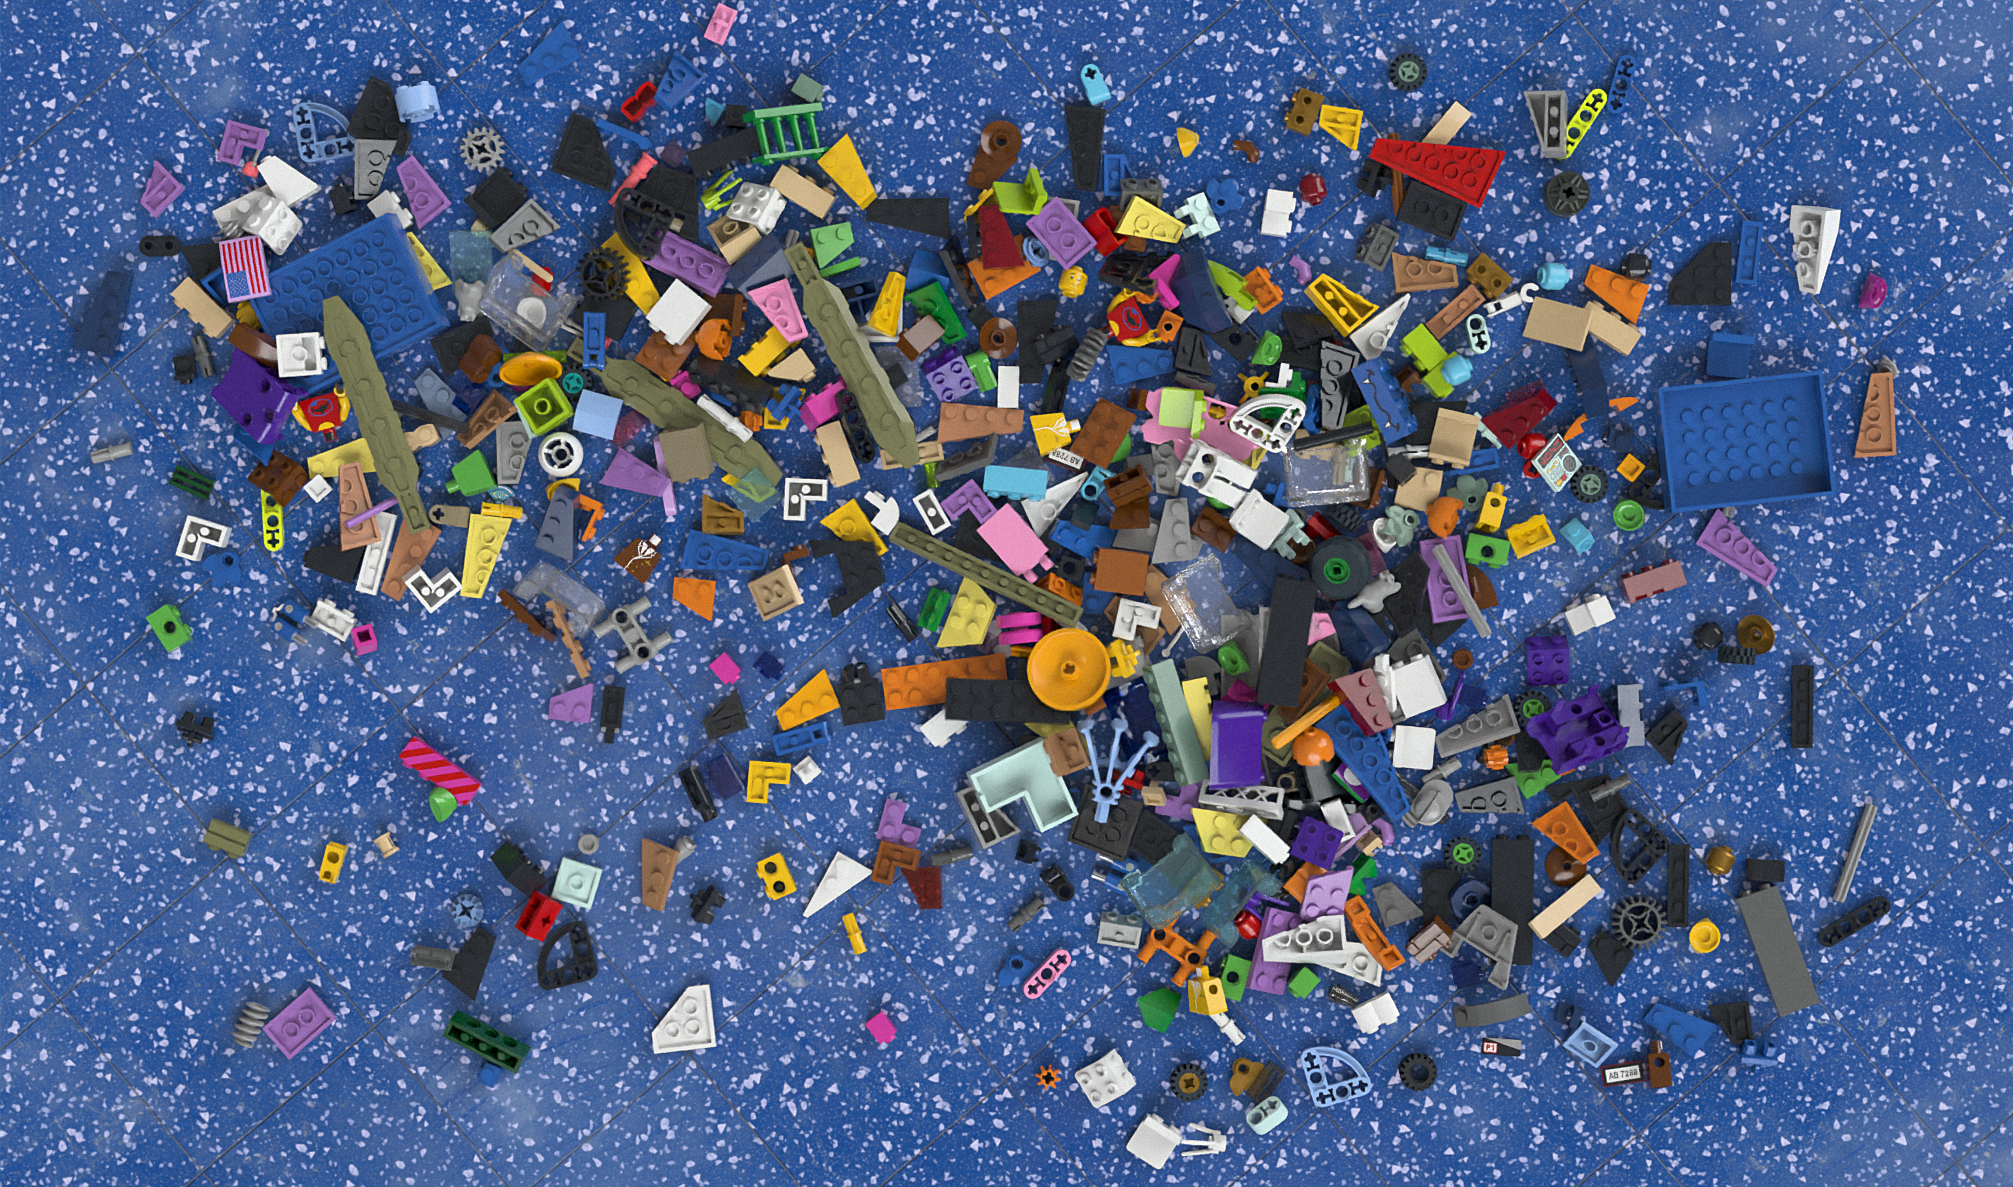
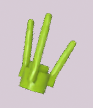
M731 171L725 173L710 188L705 190V194L700 196L707 210L709 211L713 208L716 211L731 205L734 199L719 203L722 201L720 195L741 182L742 178L739 177L719 191H716L715 189L733 172Z

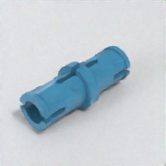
M1427 245L1425 259L1466 266L1468 253L1452 251L1447 247L1443 249Z

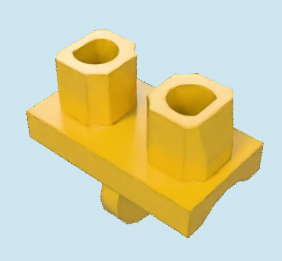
M1122 638L1116 639L1105 648L1109 658L1116 656L1118 664L1111 666L1113 677L1123 676L1127 678L1136 672L1134 665L1138 664L1136 656L1141 654L1140 650L1133 651L1131 644L1126 646Z

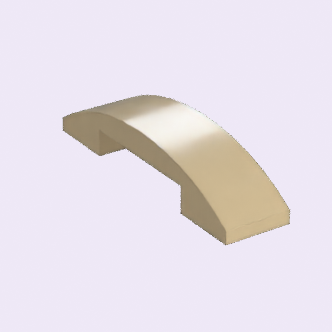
M1456 101L1422 142L1446 145L1472 114Z

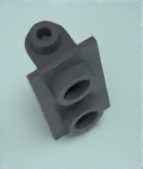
M415 945V948H411V965L451 971L456 951Z

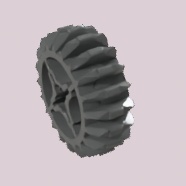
M1095 328L1089 329L1067 369V375L1073 380L1082 383L1087 378L1108 340V336L1103 331Z
M1636 894V901H1634L1631 895L1628 896L1629 903L1622 899L1621 903L1624 906L1622 908L1618 905L1615 906L1619 913L1611 914L1617 918V921H1610L1611 925H1617L1616 928L1612 929L1613 933L1619 932L1616 940L1624 938L1621 944L1626 946L1630 942L1629 949L1631 950L1634 949L1635 944H1637V950L1639 951L1642 950V944H1644L1646 949H1650V941L1656 946L1657 942L1654 938L1657 937L1662 940V935L1658 933L1659 931L1666 932V929L1661 927V924H1667V920H1661V917H1664L1666 912H1658L1662 909V905L1659 904L1654 907L1656 900L1652 899L1648 903L1649 896L1647 895L1643 897L1642 901L1640 894ZM1634 906H1646L1639 914H1632L1628 911ZM1651 911L1655 917L1654 929L1648 924V917ZM1624 916L1628 918L1630 921V927L1628 929L1629 932L1627 934L1625 933L1623 928ZM1631 916L1635 919H1640V917H1642L1641 922L1647 928L1639 925L1638 928H1636L1637 923L1634 922L1635 920H1633ZM1641 930L1649 933L1647 937L1642 939L1632 938L1634 934L1636 935Z

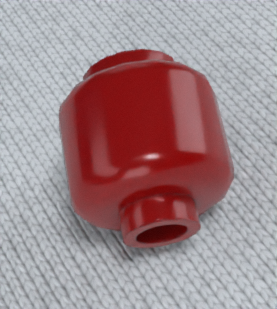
M1539 432L1527 433L1517 442L1518 454L1525 460H1532L1547 444L1548 439H1545V436Z
M1241 909L1233 918L1234 929L1244 939L1258 938L1262 922L1249 910Z

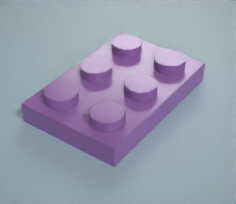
M1057 196L1041 209L1039 215H1034L1025 223L1066 271L1098 244Z
M309 987L262 1029L290 1060L333 1023L337 1017L312 988Z

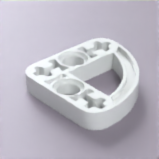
M1268 394L1258 396L1242 404L1233 413L1230 420V428L1235 433L1261 447L1278 453L1284 449L1304 418L1306 406L1302 401L1286 395ZM1277 406L1285 408L1273 428L1247 415L1263 407ZM1296 408H1299L1300 411L1296 412L1293 419L1291 417L1293 409L1295 410ZM1242 420L1243 424L1237 425L1236 421ZM1287 422L1291 424L1292 428L1290 430H1283L1280 425ZM1259 428L1263 431V435L1255 436L1252 430ZM1276 439L1279 440V443H1276V445L1272 444Z

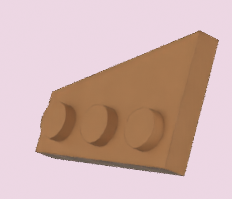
M1395 252L1391 253L1396 294L1458 287L1456 265L1418 259V257L1399 255V253Z
M493 389L456 438L466 447L472 449L519 409L500 392Z
M1117 594L1104 610V613L1114 627L1121 597ZM1136 625L1135 634L1140 636L1143 641L1144 647L1142 650L1145 655L1148 654L1149 656L1167 631L1160 625L1157 626V629Z
M647 838L642 839V904L658 911H664L680 852Z

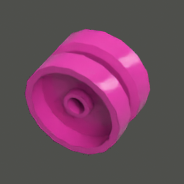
M1028 611L996 616V626L998 628L1010 627L1009 632H1000L997 635L998 645L1036 642L1043 638V630L1029 628V625H1038L1042 622L1040 612L1028 613Z

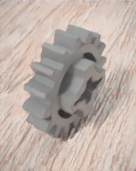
M483 127L482 132L475 128L474 134L468 131L469 138H462L465 145L460 146V149L465 152L460 156L467 158L464 162L466 165L472 163L470 169L475 170L478 167V171L482 173L483 169L486 168L488 172H491L490 166L493 165L497 168L496 162H503L500 154L506 153V151L501 149L505 143L499 142L501 136L499 134L494 136L495 131L493 129L489 133H487L486 127ZM485 136L480 141H474L478 137ZM492 141H494L496 145V152L492 150ZM475 146H485V148L490 154L484 152L481 153ZM469 148L473 149V159L470 156ZM488 158L492 159L491 161H489V162H487V163H482L483 160H485V159H488Z

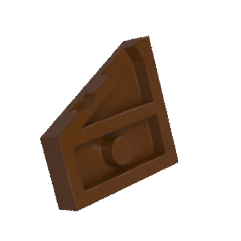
M980 145L967 185L988 191L993 183L1000 179L1017 162L1018 157H1013L1006 161H997L987 156Z
M1149 494L1136 498L1126 505L1119 506L1110 521V529H1150Z

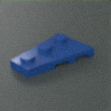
M676 50L653 100L669 113L706 80L707 76Z
M1106 345L1115 385L1176 372V368H1172L1174 362L1172 351Z

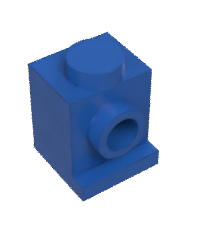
M485 1058L477 1072L478 1082L494 1088L503 1067Z

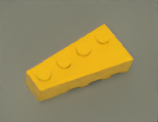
M616 232L601 246L604 250L606 247H611V253L617 250V257L625 256L622 262H628L629 265L625 268L632 271L631 274L626 275V277L631 279V282L625 283L628 286V290L625 292L648 315L661 299V296L641 259L625 247ZM602 259V262L605 261L607 266L614 267L609 261ZM617 273L613 276L615 281L617 280Z

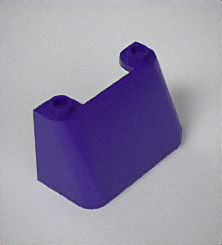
M1213 700L1210 790L1259 786L1261 781H1265V769H1261L1263 722H1267V709H1263L1264 703Z

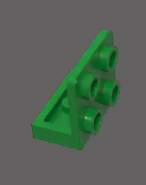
M1292 372L1291 387L1260 388L1258 396L1268 394L1286 395L1296 398L1305 404L1307 394L1303 393L1306 392V382L1302 380L1301 372ZM1277 406L1260 408L1261 417L1263 419H1279L1285 408ZM1299 408L1293 409L1291 416L1293 419L1296 412L1300 411Z

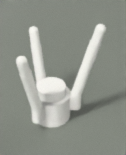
M1193 1123L1189 1124L1190 1127L1213 1136H1209L1208 1141L1181 1140V1144L1205 1145L1211 1149L1182 1152V1156L1218 1154L1219 1151L1225 1152L1226 1135H1221V1131L1211 1130Z

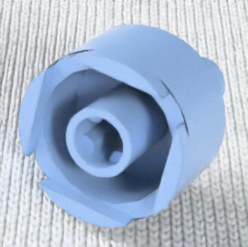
M428 81L419 82L416 84L417 86H401L396 89L397 93L394 97L401 122L406 123L405 119H411V123L421 122L433 118V113L435 112L441 113L436 89L434 86L429 85Z

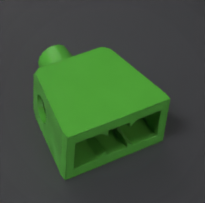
M480 450L473 452L452 467L451 470L455 478L445 483L450 494L461 490L462 494L466 497L498 488L487 460Z

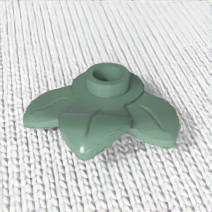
M1463 474L1457 478V487L1448 488L1446 493L1447 496L1463 501V507L1473 512L1481 508L1482 498L1488 491V485L1485 478L1475 481L1470 474ZM1470 498H1475L1476 502L1471 504L1468 502V500Z
M1390 506L1385 509V513L1390 519L1385 523L1382 532L1387 535L1397 536L1398 546H1405L1413 538V529L1419 523L1418 515L1413 510H1403L1399 506ZM1408 516L1411 517V524L1407 521Z

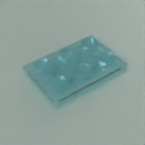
M451 230L449 232L452 293H455V281L458 279L471 284L480 280L485 285L483 293L495 292L493 244L488 240L492 235V230Z

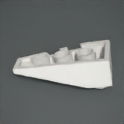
M1792 205L1789 226L1790 232L1794 236L1795 245H1793V252H1796L1798 264L1796 265L1800 291L1820 293L1838 234L1841 210Z
M1344 915L1322 916L1317 918L1316 921L1308 924L1304 923L1288 932L1284 931L1263 939L1264 961L1313 964L1347 963Z

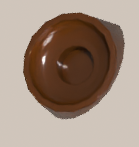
M1293 537L1287 541V545L1296 553V556L1291 559L1295 564L1304 565L1309 563L1311 554L1317 547L1310 537L1311 541L1306 546H1303L1301 542L1296 543Z

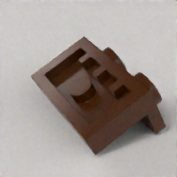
M1207 506L1203 508L1190 529L1191 534L1222 553L1226 552L1237 531L1230 525L1229 518L1226 519L1216 509Z

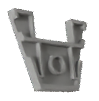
M1482 904L1453 931V942L1450 946L1439 950L1454 958L1463 941L1467 942L1497 961L1488 981L1500 989L1506 990L1518 925Z

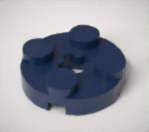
M1469 877L1459 882L1453 888L1448 899L1452 911L1459 918L1465 920L1480 905L1484 904L1490 907L1491 892L1484 883ZM1473 895H1474V897H1473L1474 902H1473V903H1470V902H1467V903H1466L1467 898H1468L1469 896H1473Z

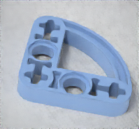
M1328 1046L1309 1047L1301 1052V1063L1312 1099L1317 1106H1330L1366 1095L1371 1090V1082L1366 1071L1350 1054ZM1308 1052L1316 1055L1313 1058L1314 1066L1319 1064V1068H1312L1307 1071L1306 1068L1311 1067L1309 1061L1304 1060ZM1319 1055L1332 1056L1346 1062L1355 1070L1358 1076L1328 1085ZM1313 1072H1319L1322 1075L1319 1083L1311 1082L1310 1075ZM1359 1080L1367 1083L1364 1091L1356 1088L1353 1089L1355 1094L1351 1095V1088L1348 1083L1352 1082V1086H1357ZM1339 1086H1345L1348 1090L1347 1095L1344 1097L1337 1096L1336 1089ZM1332 1088L1335 1100L1331 1101V1096L1326 1097L1324 1103L1316 1100L1319 1097V1092L1327 1095L1330 1094L1328 1089Z

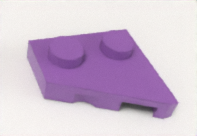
M156 160L153 165L155 167L151 179H148L146 191L143 193L140 201L155 218L185 190Z

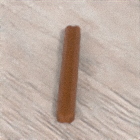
M1398 133L1387 134V139L1400 140ZM1390 167V177L1393 181L1391 186L1393 211L1397 215L1405 195L1403 173Z

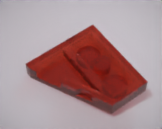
M917 867V871L901 868V872L905 875L921 909L943 908L942 867Z

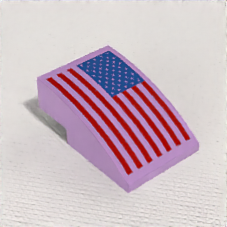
M253 235L219 242L229 303L271 296L269 273L261 237Z

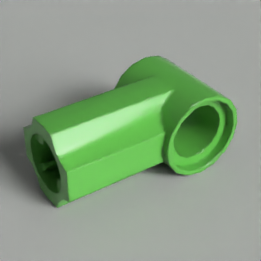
M982 349L965 356L971 372L974 373L981 393L998 387L990 368L991 364L988 356Z

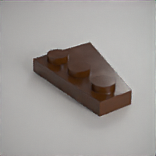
M501 589L497 594L502 599L500 604L508 611L512 609L516 613L514 617L522 624L525 622L529 626L527 630L535 637L539 635L551 643L558 638L553 632L543 628L544 624L535 616L529 614V610L509 592Z
M1306 657L1298 708L1279 705L1277 714L1291 725L1303 716L1332 677Z

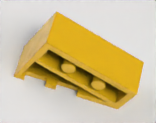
M848 134L844 135L817 161L820 167L862 210L878 197Z
M1324 273L1304 290L1305 294L1327 316V319L1344 338L1379 308L1376 304L1368 302L1359 294L1353 293Z
M773 326L758 342L751 346L752 348L744 356L742 354L738 359L755 377L759 378L762 376L764 378L768 375L767 372L771 370L770 367L775 362L779 364L787 356L785 352L790 347L794 349L802 340L789 344Z

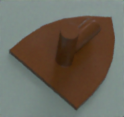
M1467 563L1466 571L1470 593L1479 610L1498 606L1494 587L1487 576L1476 567Z

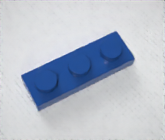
M1741 221L1734 283L1756 285L1764 224L1762 222Z

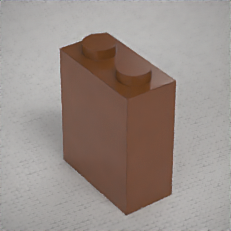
M1098 546L1097 551L1093 552L1092 563L1095 564L1094 572H1090L1089 584H1092L1094 590L1143 596L1149 555L1143 552Z

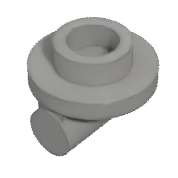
M1887 356L1877 365L1878 373L1893 372V378L1900 373L1896 365Z

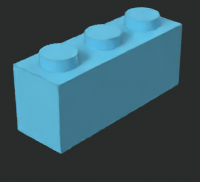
M989 465L985 467L983 493L992 498H999L1000 495H1004L1012 500H1020V497H1024L1032 502H1040L1041 499H1046L1048 471Z

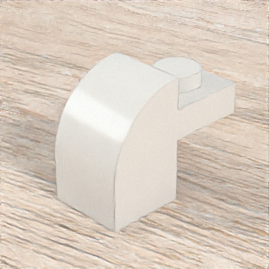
M876 490L874 493L869 491L864 498L880 509V512L871 524L888 536L899 521L900 510L898 504L892 497L885 503L883 495Z

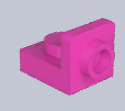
M680 370L670 383L674 388L682 392L686 398L691 400L702 393L697 384L688 379L689 371L683 372Z

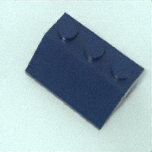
M770 232L730 268L725 275L758 308L748 295L749 291L786 278L789 280L795 272L783 252L788 247L777 235Z

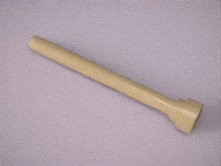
M481 218L472 225L471 232L478 237L481 236L489 239L493 234L490 227ZM517 249L507 252L546 282L550 283L553 281V276Z

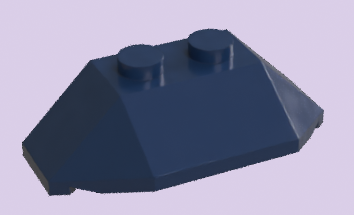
M1203 248L1183 255L1170 285L1176 299L1180 303L1179 307L1185 322L1213 333L1232 326L1233 322Z
M874 275L836 285L847 301L848 309L856 323L868 321L881 293L877 276ZM803 294L798 295L796 299L801 317L809 321L803 310Z

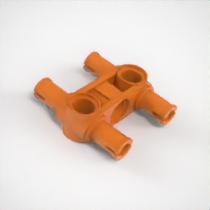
M1172 905L1164 918L1157 921L1146 937L1147 942L1139 954H1137V957L1148 963L1157 948H1161L1180 961L1181 966L1173 978H1171V981L1182 987L1190 973L1196 972V967L1202 965L1203 960L1207 956V949L1217 936L1206 929L1196 944L1187 941L1173 931V925L1183 912ZM1157 929H1163L1166 932L1165 937L1161 940L1154 937V932ZM1191 953L1199 955L1197 963H1190L1188 961V956Z

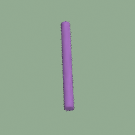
M394 495L345 521L346 527L350 529L397 504L396 496Z

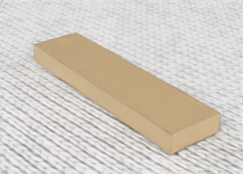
M1588 874L1530 921L1528 925L1542 940L1602 889Z

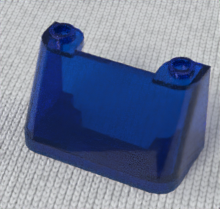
M1143 676L1110 688L1103 693L1104 702L1111 720L1120 719L1127 721L1128 728L1121 732L1119 739L1127 761L1145 743L1143 739L1145 732L1151 731L1159 737L1158 745L1148 747L1134 768L1150 764L1168 756L1166 743L1162 739L1160 723L1156 720V711L1149 698L1150 692Z

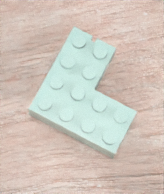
M1041 737L966 772L973 790L976 791L975 795L980 806L986 813L1022 797L1036 829L1041 833L1079 815L1062 776L1057 777L1051 770V759L1049 754H1046L1044 751V739Z

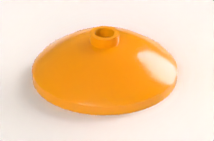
M526 352L509 359L499 370V376L502 381L510 385L523 387L536 386L548 377L556 380L562 374V366L556 359L534 352Z

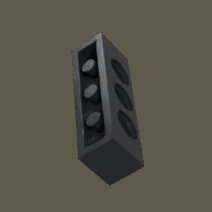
M1232 317L1233 325L1225 328L1223 331L1213 333L1198 327L1240 364L1257 345L1255 342L1257 338L1249 331L1243 332L1239 328L1241 324ZM1236 333L1240 336L1241 341L1239 344L1234 345L1229 341L1231 334Z

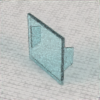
M756 466L726 492L753 524L783 498Z

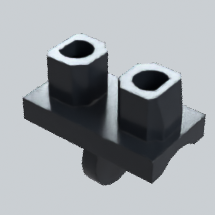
M1366 159L1363 170L1371 173L1369 180L1360 178L1356 188L1370 198L1375 199L1378 190L1384 192L1386 185H1393V181L1388 179L1390 171L1385 170L1387 165L1376 160Z
M185 711L181 720L177 719L175 725L177 726V731L184 732L181 739L188 740L187 747L192 748L194 743L202 744L203 738L213 741L215 737L213 731L214 719L204 717L200 726L194 724L196 714Z
M1372 796L1356 808L1368 825L1385 813Z
M711 884L706 892L700 889L697 895L690 893L689 897L693 901L689 907L694 909L690 916L699 924L703 922L710 925L715 918V914L710 912L709 908L712 904L721 908L726 899Z

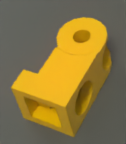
M332 841L326 845L319 874L320 880L336 884L349 848L348 846Z

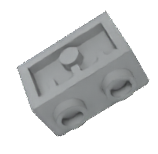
M1113 911L1102 912L1097 943L1138 949L1143 918L1132 914H1117Z

